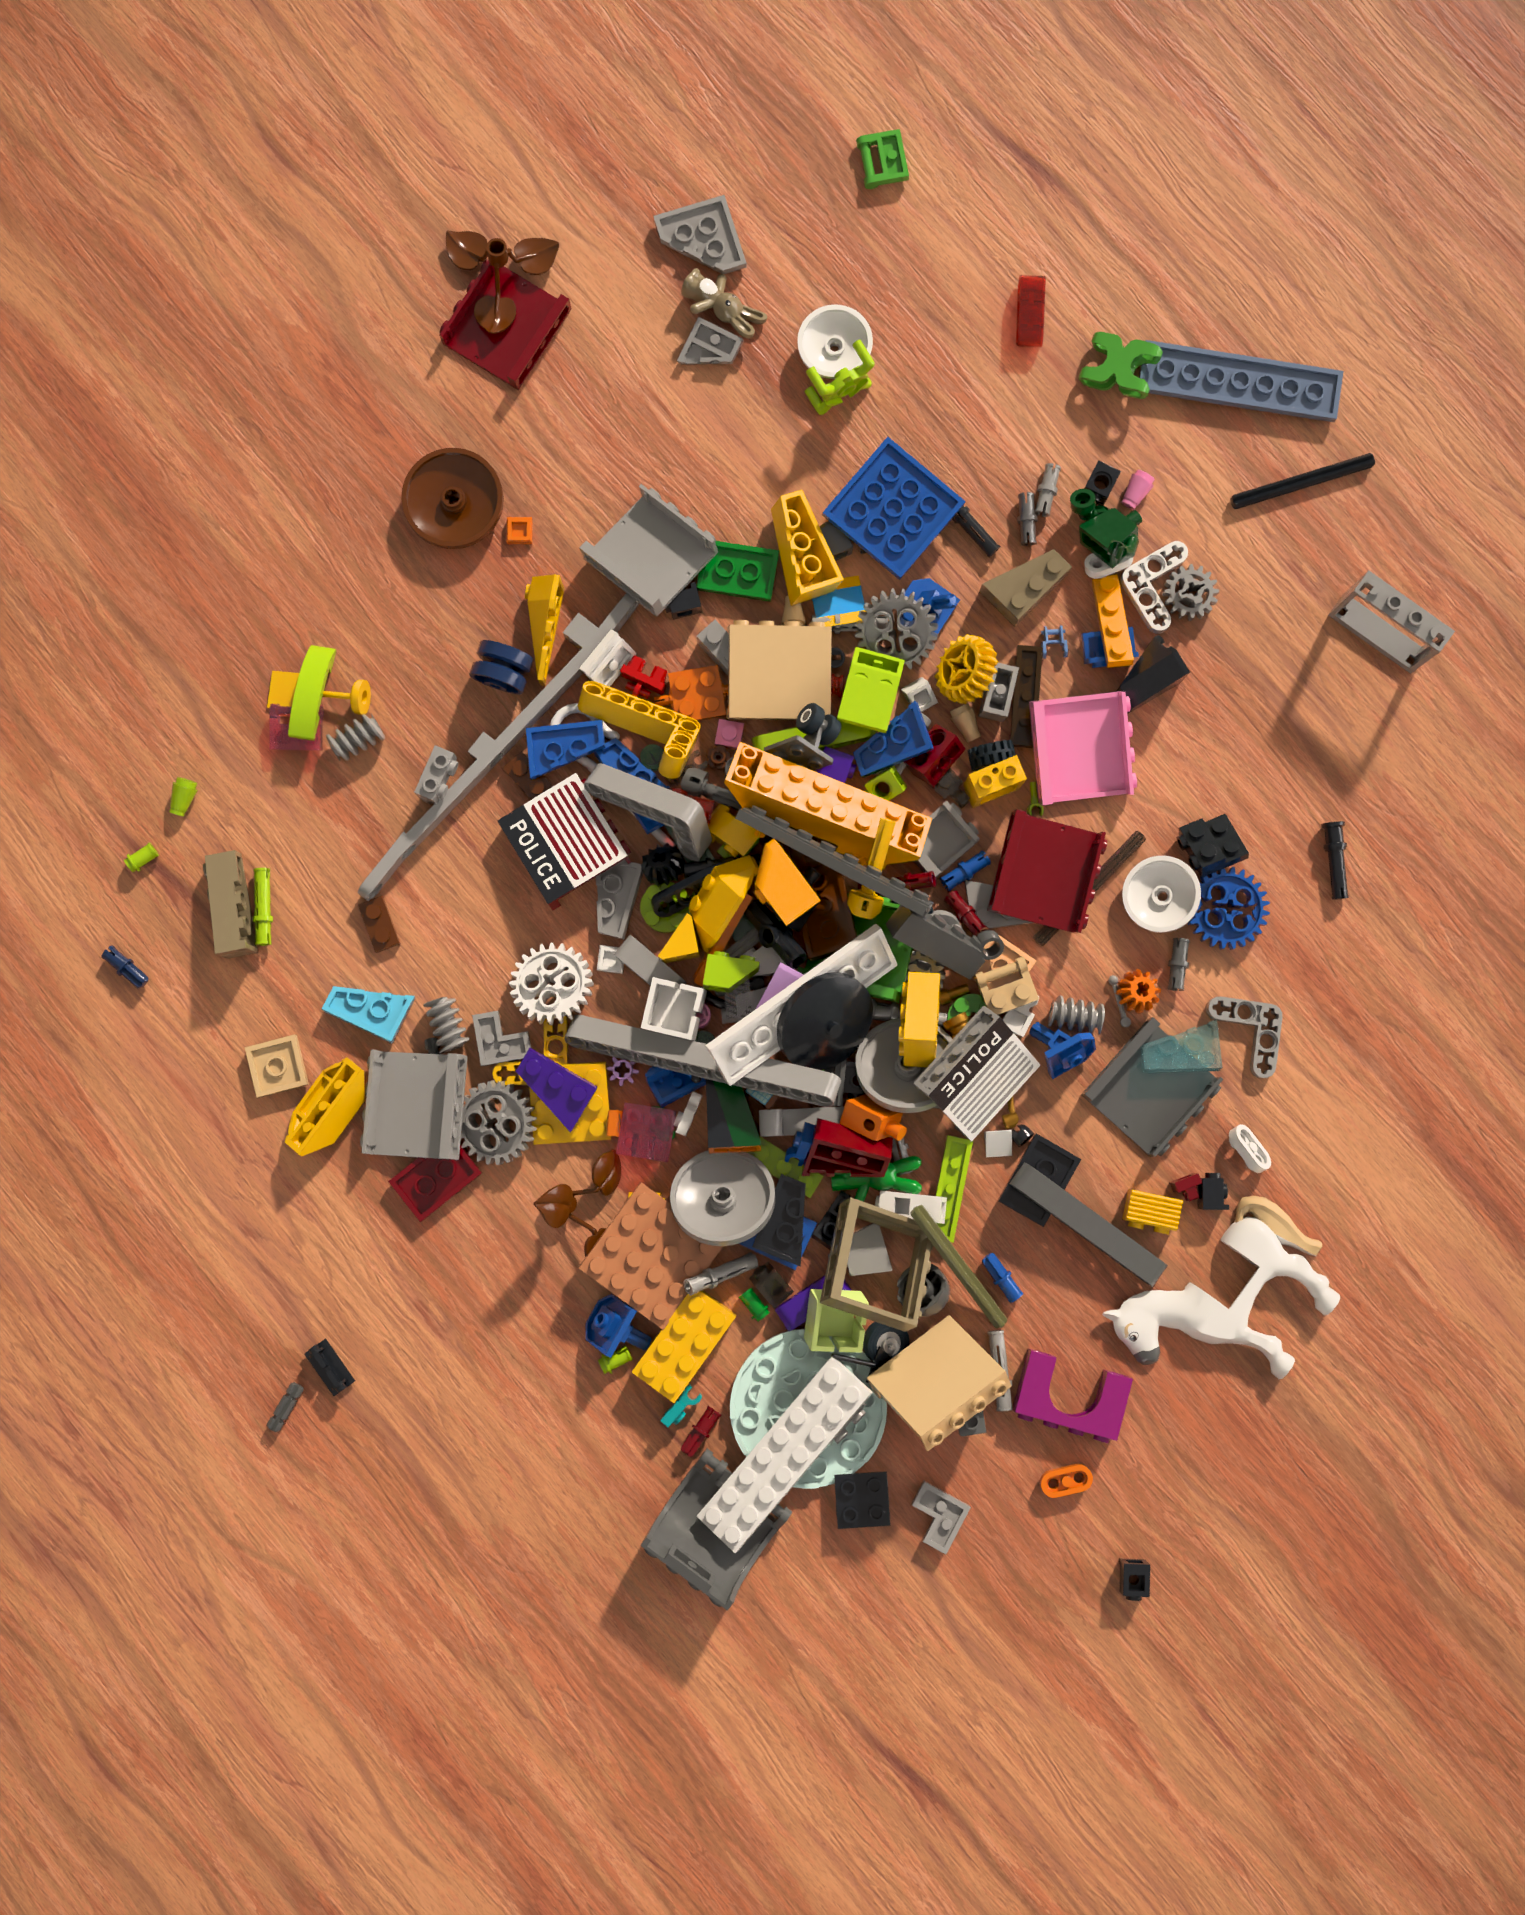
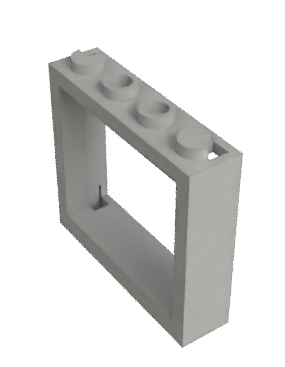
M1369 570L1342 595L1328 614V616L1410 674L1441 652L1455 632ZM1365 587L1370 590L1367 595L1361 592ZM1355 596L1360 597L1425 643V645L1421 647L1353 598ZM1342 608L1347 611L1344 616L1338 614ZM1409 656L1415 659L1412 665L1406 662Z

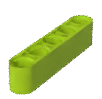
M841 722V730L838 737L826 747L834 749L866 742L878 732ZM797 727L756 736L752 738L753 747L764 751L766 746L796 735L804 738L806 734L798 730ZM819 744L818 749L824 751L825 746Z

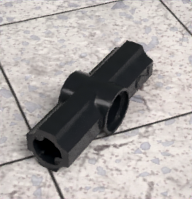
M759 899L754 900L748 905L744 914L757 929L761 945L765 948L772 947L785 964L792 969H796L804 963L808 955L793 938L792 929L787 927L782 921H778Z

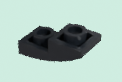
M842 1190L811 1235L813 1239L830 1250L839 1206L851 1197Z

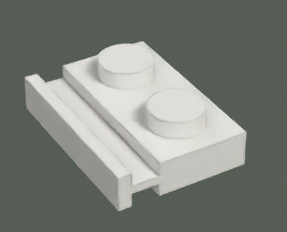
M611 629L579 669L591 681L610 687L621 674L620 670L623 664L627 666L631 658L637 653L617 632Z

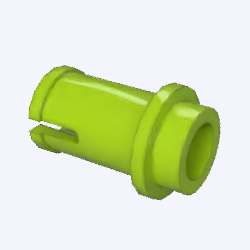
M149 842L134 854H127L124 862L131 872L136 870L139 872L142 866L158 857L159 854Z
M624 1345L622 1348L614 1351L611 1358L604 1356V1354L601 1355L602 1358L598 1359V1362L604 1374L608 1372L611 1374L613 1369L633 1359L626 1345Z

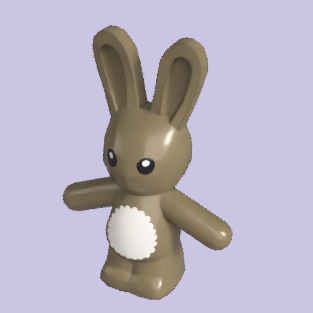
M698 268L693 269L685 278L681 289L682 296L696 302L690 307L691 313L698 314L713 308L719 320L731 323L742 337L752 338L755 330L744 319L755 324H764L767 320V315L743 305L735 294L724 293L727 280L724 274L718 275L715 284L711 279L703 277Z

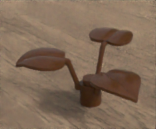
M447 230L446 248L455 266L463 270H473L478 266L479 261L484 262L487 257L489 263L494 266L496 297L484 296L476 302L474 307L475 319L484 330L491 334L501 333L511 326L516 317L514 301L510 298H500L499 268L507 264L508 257L515 263L521 262V268L525 273L541 275L553 266L559 250V242L546 238H527L515 245L514 255L510 248L507 249L505 241L500 238H494L487 242V239L477 232Z
M612 1149L602 1154L596 1160L592 1168V1181L596 1185L594 1188L573 1191L569 1185L559 1184L549 1189L533 1203L543 1216L545 1222L552 1228L561 1227L570 1218L591 1231L592 1236L588 1237L585 1241V1257L606 1228H600L597 1232L596 1228L571 1214L577 1207V1200L574 1196L597 1193L599 1190L604 1196L612 1194L621 1178V1162L618 1153Z

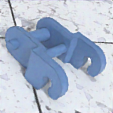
M1062 625L1059 626V629L1047 630V627L1044 626L1043 631H1041V635H1044V641L1041 643V647H1043L1042 659H1046V646L1048 644L1059 643L1062 646V650H1064L1063 657H1068L1067 640L1063 639L1065 629L1063 630ZM1059 634V640H1048V635Z

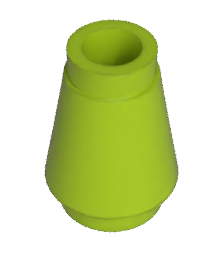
M177 777L176 782H173L170 813L185 816V812H187L198 791L196 789V782Z

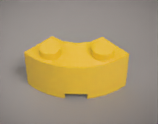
M718 804L706 819L712 837L711 843H714L716 840L724 845L723 849L735 858L738 855L741 858L756 842L761 832H759L757 837L754 834L755 828L735 819L736 816L729 812V807Z

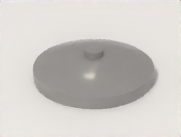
M900 1018L881 1023L866 1035L857 1050L856 1075L862 1090L876 1104L895 1112L917 1113L936 1107L937 1105L913 1084L927 1067L904 1066V1056H899ZM939 1026L936 1057L953 1040Z
M709 1150L702 1152L687 1161L673 1180L670 1191L673 1216L679 1227L698 1242L712 1246L739 1244L759 1233L771 1218L775 1206L773 1179L765 1165L747 1152L709 1154Z

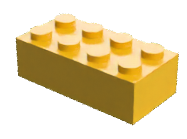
M704 1290L691 1296L687 1294L669 1319L665 1329L659 1332L632 1370V1373L675 1403L736 1318V1314Z

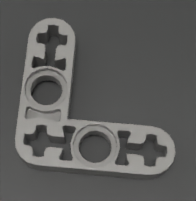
M1228 997L1210 999L1206 1005V1012L1211 1019L1255 1026L1250 1070L1258 1078L1272 1076L1277 1065L1283 1018L1281 1009L1274 1004ZM1219 1001L1222 1007L1230 1008L1231 1003H1234L1231 1012L1223 1011L1219 1015H1217L1216 1010H1213L1212 1006L1217 1005ZM1241 1005H1246L1250 1008L1251 1014L1248 1019H1241L1238 1016L1237 1010ZM1269 1009H1271V1014L1276 1017L1270 1020L1269 1028L1275 1027L1274 1031L1261 1030V1026H1267L1268 1018L1264 1017L1263 1014L1268 1012ZM1263 1034H1268L1273 1039V1044L1268 1049L1260 1045V1037ZM1258 1051L1262 1053L1271 1052V1057L1265 1056V1065H1269V1070H1265L1263 1074L1261 1069L1257 1068V1064L1263 1061V1055L1258 1056Z

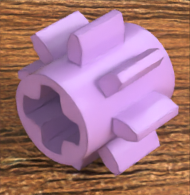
M613 1057L612 1060L615 1064L613 1067H607V1070L613 1071L614 1074L610 1077V1081L618 1078L620 1079V1086H623L624 1080L634 1083L631 1076L633 1073H639L638 1070L633 1069V1065L636 1062H627L625 1059L618 1061ZM622 1063H626V1067L630 1069V1072L625 1073L624 1077H621V1074L616 1072L617 1067H621Z

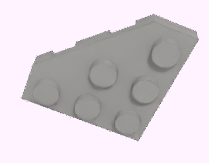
M725 195L653 216L660 242L665 246L721 274H727L747 267Z

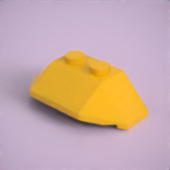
M747 855L715 866L711 873L704 878L699 893L691 899L689 911L703 951L708 952L715 945L744 900L759 869L753 856Z
M346 1057L341 1062L335 1063L321 1072L292 1112L285 1143L298 1155L304 1156L335 1143L365 1101L364 1070Z

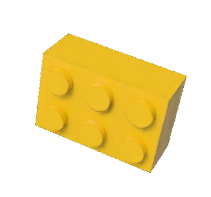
M909 972L908 982H903L902 986L903 1002L900 1012L899 1056H904V1066L928 1067L936 1058L940 973Z

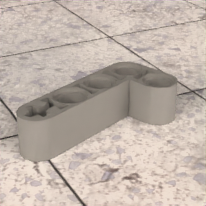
M844 1106L758 1110L760 1137L795 1135L796 1131L801 1132L805 1122L815 1125L817 1118L840 1124Z

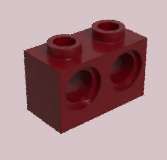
M936 723L928 731L934 750L904 761V764L914 776L932 787H935L966 749L957 735Z

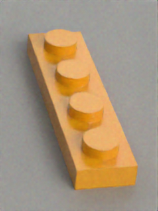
M1118 574L1108 575L1099 579L1092 578V588L1107 668L1133 665L1134 657Z

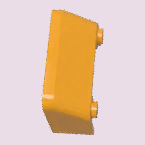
M774 838L767 842L764 846L754 894L762 904L767 902L772 906L787 926L821 900Z

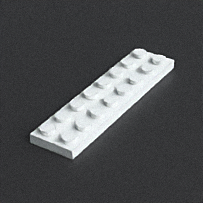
M877 924L870 927L705 1045L729 1086L780 1050L777 1041V1025L780 1014L791 995L804 983L825 973L840 972L851 975L867 988L898 965L881 927Z
M831 1357L705 1505L697 1517L734 1553L738 1552L873 1392L840 1361Z

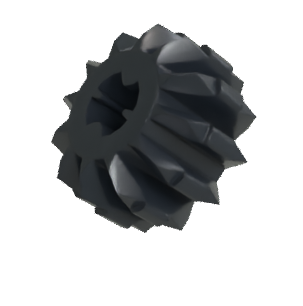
M666 843L661 847L657 844L656 849H648V855L642 856L641 870L650 884L655 883L660 887L665 883L669 886L670 881H678V875L684 874L683 862L685 860L676 846L672 847Z

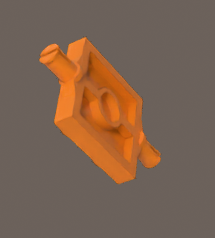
M718 665L668 673L670 683L669 695L654 696L656 705L664 706L671 704L675 712L699 721L726 716L724 702L726 695H728V684L724 685Z

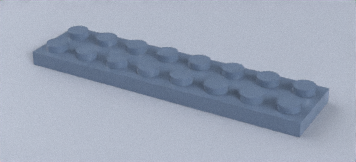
M1145 340L1146 342L1158 345L1163 351L1162 357L1157 364H1142L1140 366L1139 378L1144 379L1148 383L1150 394L1335 422L1337 419L1344 371Z

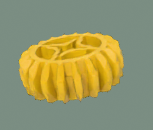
M968 634L965 637L959 636L957 641L950 642V648H944L945 654L943 657H939L941 662L935 666L939 671L934 676L938 680L936 686L939 687L940 693L953 702L967 704V702L974 703L976 698H982L983 691H989V683L994 682L992 679L993 674L998 672L994 667L999 663L995 658L997 653L989 642L979 636L976 637Z

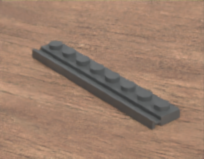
M752 805V808L739 809L735 819L921 916L930 911L934 902L928 900L929 895L916 889L912 892L905 888L906 884L894 877H891L889 880L881 875L882 871L871 865H868L867 868L858 863L859 859L848 853H845L844 856L835 851L836 847L830 843L814 841L812 834L802 829L795 831L789 828L790 823L779 817L772 819L766 816L767 811L758 806Z

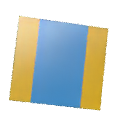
M859 575L843 578V582L835 591L812 599L816 618L827 617L831 619L825 622V627L855 623L862 620L858 617L859 612L866 611L863 608L865 603ZM835 614H840L839 624H835Z

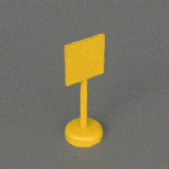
M272 671L267 708L291 710L299 673ZM357 680L351 688V693L324 691L322 697L350 699L352 711L357 715H362L368 712L371 689L367 680Z

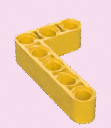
M587 681L583 684L577 706L586 715L666 744L658 770L662 776L670 779L678 778L681 775L695 747L701 726L697 720L595 681Z

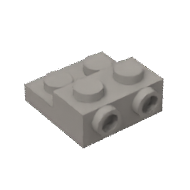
M434 746L414 791L422 801L432 805V803L438 804L439 799H444L448 790L446 783L449 776H454L458 768L459 762L456 761V755L441 747Z

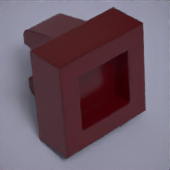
M1191 1173L1169 1182L1173 1192H1182L1186 1201L1190 1202L1199 1198L1195 1187L1202 1183L1199 1173Z

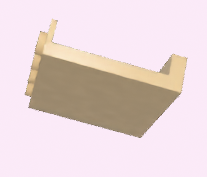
M734 620L733 625L727 627V631H729L726 719L796 720L800 711L810 703H816L822 707L825 715L831 714L832 627H825V622H809V626H799L797 621H786L784 626L774 625V621H759V625H749L747 620Z
M950 1315L867 1377L875 1395L879 1399L882 1397L921 1439L927 1451L942 1443L948 1435L961 1428L966 1421L975 1414L982 1412L988 1404L997 1397L1004 1395L1012 1387L1006 1371Z

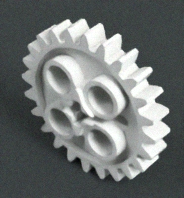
M550 943L547 950L543 944H540L539 952L531 948L532 956L528 957L523 954L522 958L525 962L523 964L515 963L519 972H511L512 977L516 979L509 982L511 988L514 989L510 992L512 998H516L514 1004L516 1007H521L520 1012L522 1015L528 1013V1018L531 1021L537 1016L539 1024H542L545 1018L550 1025H553L554 1018H557L562 1024L563 1016L565 1015L572 1020V1011L581 1013L579 1005H588L584 996H592L591 990L587 988L594 986L592 979H589L593 974L590 969H587L589 967L586 960L582 961L583 956L581 953L575 955L573 947L566 951L562 943L558 949L555 948L553 943ZM551 963H558L554 970H547L548 965ZM570 979L575 980L571 987H564L566 981ZM539 981L535 988H528L530 982ZM550 997H556V1001L552 1005L545 1004Z

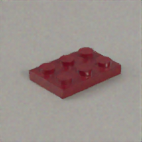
M460 1145L459 1160L418 1157L388 1182L419 1222H422L480 1176L482 1171Z

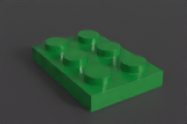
M715 541L718 553L699 572L697 591L771 602L779 550Z

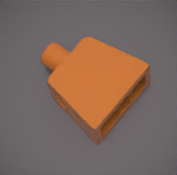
M866 1094L846 1100L840 1119L841 1125L874 1141L890 1136L900 1141L907 1132V1128L900 1124L903 1113L881 1107Z

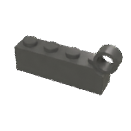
M902 905L898 907L886 923L893 938L970 980L985 963L984 959L993 960L999 957L1004 950L1003 941L993 930H985L979 933L977 937L974 935L969 937L959 926L953 925L952 927L948 925L937 914L932 916L927 913L921 916ZM995 941L993 946L984 949L988 942Z

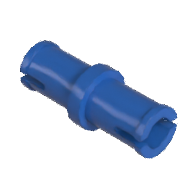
M981 850L968 861L958 863L957 868L941 877L942 885L947 886L945 889L948 892L951 891V889L963 881L971 880L975 873L987 865L989 866L991 861L988 856L984 857L986 853Z

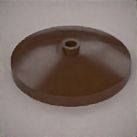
M444 448L425 455L414 464L405 478L401 500L404 515L413 531L420 538L440 548L461 549L480 542L492 532L501 517L504 496L499 477L488 461L466 449ZM453 500H458V502L451 504Z

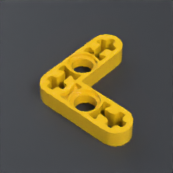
M566 1015L563 1016V1023L558 1024V1032H563V1037L557 1035L548 1037V1032L554 1033V1026L550 1025L545 1018L543 1022L544 1056L559 1065L568 1064V1044L564 1040L568 1031ZM560 1040L563 1044L562 1052L556 1055L552 1054L549 1051L550 1042ZM502 1062L497 1064L493 1069V1079L497 1083L498 1081H503V1078L498 1076V1072L503 1071L505 1066L508 1071H516L515 1066H519L521 1062ZM508 1076L505 1086L508 1084L527 1085V1083L520 1076L519 1082L515 1081L517 1076Z

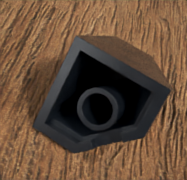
M1159 635L1154 637L1116 690V692H1125L1126 696H1129L1130 712L1179 685L1190 673L1178 651L1172 646L1166 648L1163 645L1165 643L1164 639Z

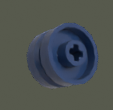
M491 640L480 641L477 655L483 661L473 662L469 673L470 677L497 690L512 694H523L527 681L521 674L530 672L534 661L533 657L506 644Z

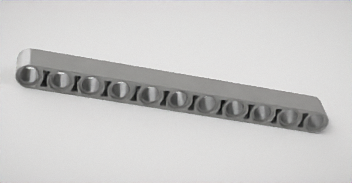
M584 1015L573 1016L564 1038L567 1044L578 1049L726 1083L705 1043ZM768 1058L732 1085L815 1105L831 1107L834 1105L841 1079L830 1072Z

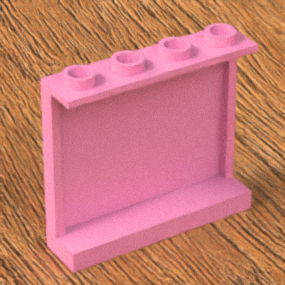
M1118 691L1029 702L1039 804L1049 805L1053 804V802L1121 794L1134 795V788H1137L1136 774L1132 773L1131 763L1135 762V753L1133 747L1130 748L1129 737L1133 736V728L1131 722H1128L1127 712H1130L1131 704L1130 698L1126 696L1125 692Z

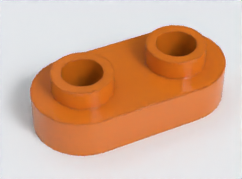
M1073 1464L1043 1473L1040 1478V1487L1048 1497H1063L1088 1490L1092 1485L1093 1476L1085 1465ZM1078 1472L1082 1473V1479L1074 1481V1475ZM1057 1479V1485L1049 1487V1480Z

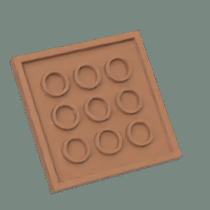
M640 1182L578 1268L664 1330L669 1323V1319L687 1295L683 1285L684 1280L697 1276L704 1269H707L723 1246L707 1245L688 1236L677 1224L673 1216L671 1204Z

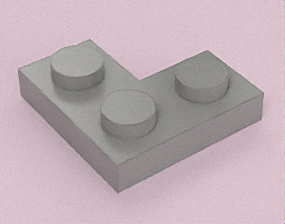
M499 1011L472 1015L481 1066L523 1059L529 1048H531L528 1031L503 1036Z
M923 1480L911 1503L912 1506L934 1517L922 1541L947 1554L971 1507Z

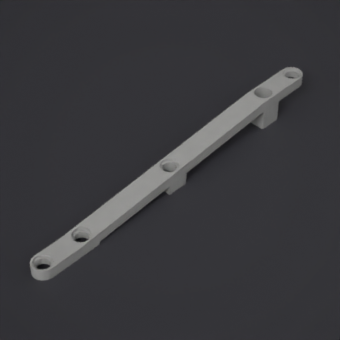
M626 593L599 628L580 613L574 617L563 631L565 639L580 651L496 740L483 731L468 750V753L476 761L447 790L443 800L439 799L438 804H434L407 833L403 832L359 887L358 894L367 901L373 899L402 862L526 734V728H531L584 673L579 668L611 629L618 633L639 605L634 598Z

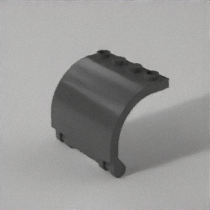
M707 1448L669 1498L640 1546L644 1548L649 1556L658 1558L665 1563L669 1571L685 1578L693 1589L701 1590L709 1596L713 1604L723 1607L728 1611L734 1603L738 1590L751 1567L775 1533L788 1520L792 1511L778 1504L771 1512L777 1518L769 1514L740 1550L734 1553L697 1517L705 1505L733 1474L726 1469L728 1463L723 1459L720 1461L715 1458L713 1452ZM707 1464L708 1466H710V1467H711L712 1469H714V1470L711 1471V1470H710L709 1468H707L705 1465Z

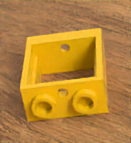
M1016 755L969 774L963 787L972 808H975L1019 790L1027 778Z

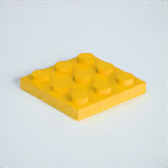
M606 1062L561 1065L597 1086L596 1091L571 1132L529 1087L531 1107L535 1108L531 1111V1116L537 1117V1120L532 1121V1126L537 1128L536 1131H533L534 1145L611 1140L612 1136H607V1120L610 1108Z

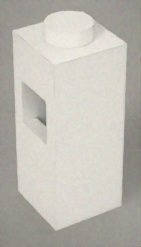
M880 1191V1196L876 1197L875 1206L913 1219L911 1216L913 1208L923 1205L936 1223L945 1224L947 1198Z

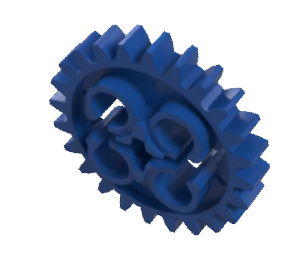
M1231 867L1228 873H1226L1224 868L1219 870L1218 874L1215 872L1210 874L1209 877L1201 878L1200 876L1202 882L1200 883L1201 897L1204 902L1212 899L1211 889L1217 888L1221 892V899L1212 902V905L1223 906L1228 903L1229 908L1239 909L1243 906L1247 908L1257 904L1254 910H1252L1255 921L1251 915L1242 917L1244 924L1242 929L1236 928L1233 924L1234 917L1241 915L1242 911L1233 910L1227 913V910L1224 908H1214L1212 910L1206 909L1199 913L1196 912L1193 919L1187 924H1195L1197 928L1193 931V934L1201 932L1203 934L1200 939L1201 942L1209 938L1210 947H1213L1217 942H1219L1220 950L1225 949L1227 943L1230 950L1236 948V942L1240 947L1246 946L1245 939L1249 942L1255 940L1252 933L1256 935L1262 933L1258 925H1267V922L1262 917L1269 915L1270 912L1263 910V907L1270 904V902L1262 901L1261 898L1267 892H1259L1258 888L1262 883L1253 884L1254 875L1245 878L1244 869L1236 874L1235 867ZM1238 891L1246 895L1247 900L1245 904L1237 901L1236 894ZM1201 900L1198 910L1201 909L1200 907L1203 905ZM1210 912L1217 915V925H1211L1208 922L1207 916Z

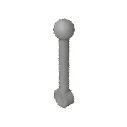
M1112 975L1109 977L1108 982L1112 985L1115 994L1119 990L1117 986L1118 978ZM1115 994L1122 1018L1120 1025L1122 1027H1129L1131 1020L1126 1017L1123 1004H1119L1121 996Z

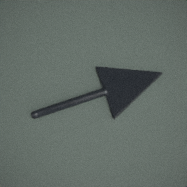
M880 1346L873 1362L835 1353L831 1354V1357L837 1360L871 1367L868 1376L892 1359Z

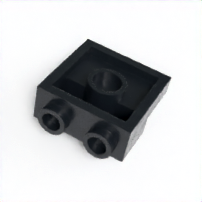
M1226 814L1206 822L1201 818L1179 828V836L1176 837L1178 845L1182 851L1186 850L1189 855L1188 861L1194 871L1197 870L1201 878L1249 858V852Z

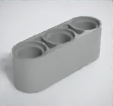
M631 935L614 953L621 962L650 986L653 977L678 984L687 983Z

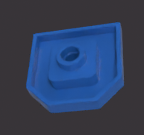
M930 578L913 580L906 589L905 596L909 597L912 592H915L914 600L917 601L923 597L922 606L931 605L928 614H936L935 620L931 623H938V629L932 632L938 634L960 599ZM909 612L901 615L906 621L915 619Z
M1039 1022L1033 1024L1029 1031L1032 1037L1048 1046L1049 1050L1044 1052L1048 1073L1052 1080L1085 1062L1096 1050L1095 1039L1091 1033H1078L1071 1037L1059 1029L1054 1032Z
M613 1294L598 1300L585 1323V1340L610 1358L620 1341L623 1343L626 1341L642 1350H647L652 1338L632 1326L631 1321L637 1311Z

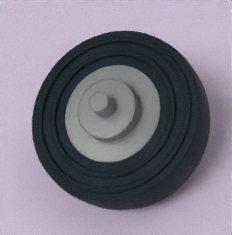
M873 1322L865 1331L863 1350L872 1362L879 1346L893 1358L909 1346L908 1332Z

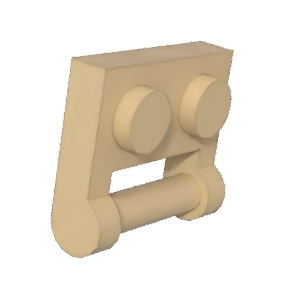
M1023 956L1016 958L1013 963L985 973L981 971L974 975L985 1007L997 1015L1039 1000ZM1019 971L1021 979L991 990L988 989V982Z

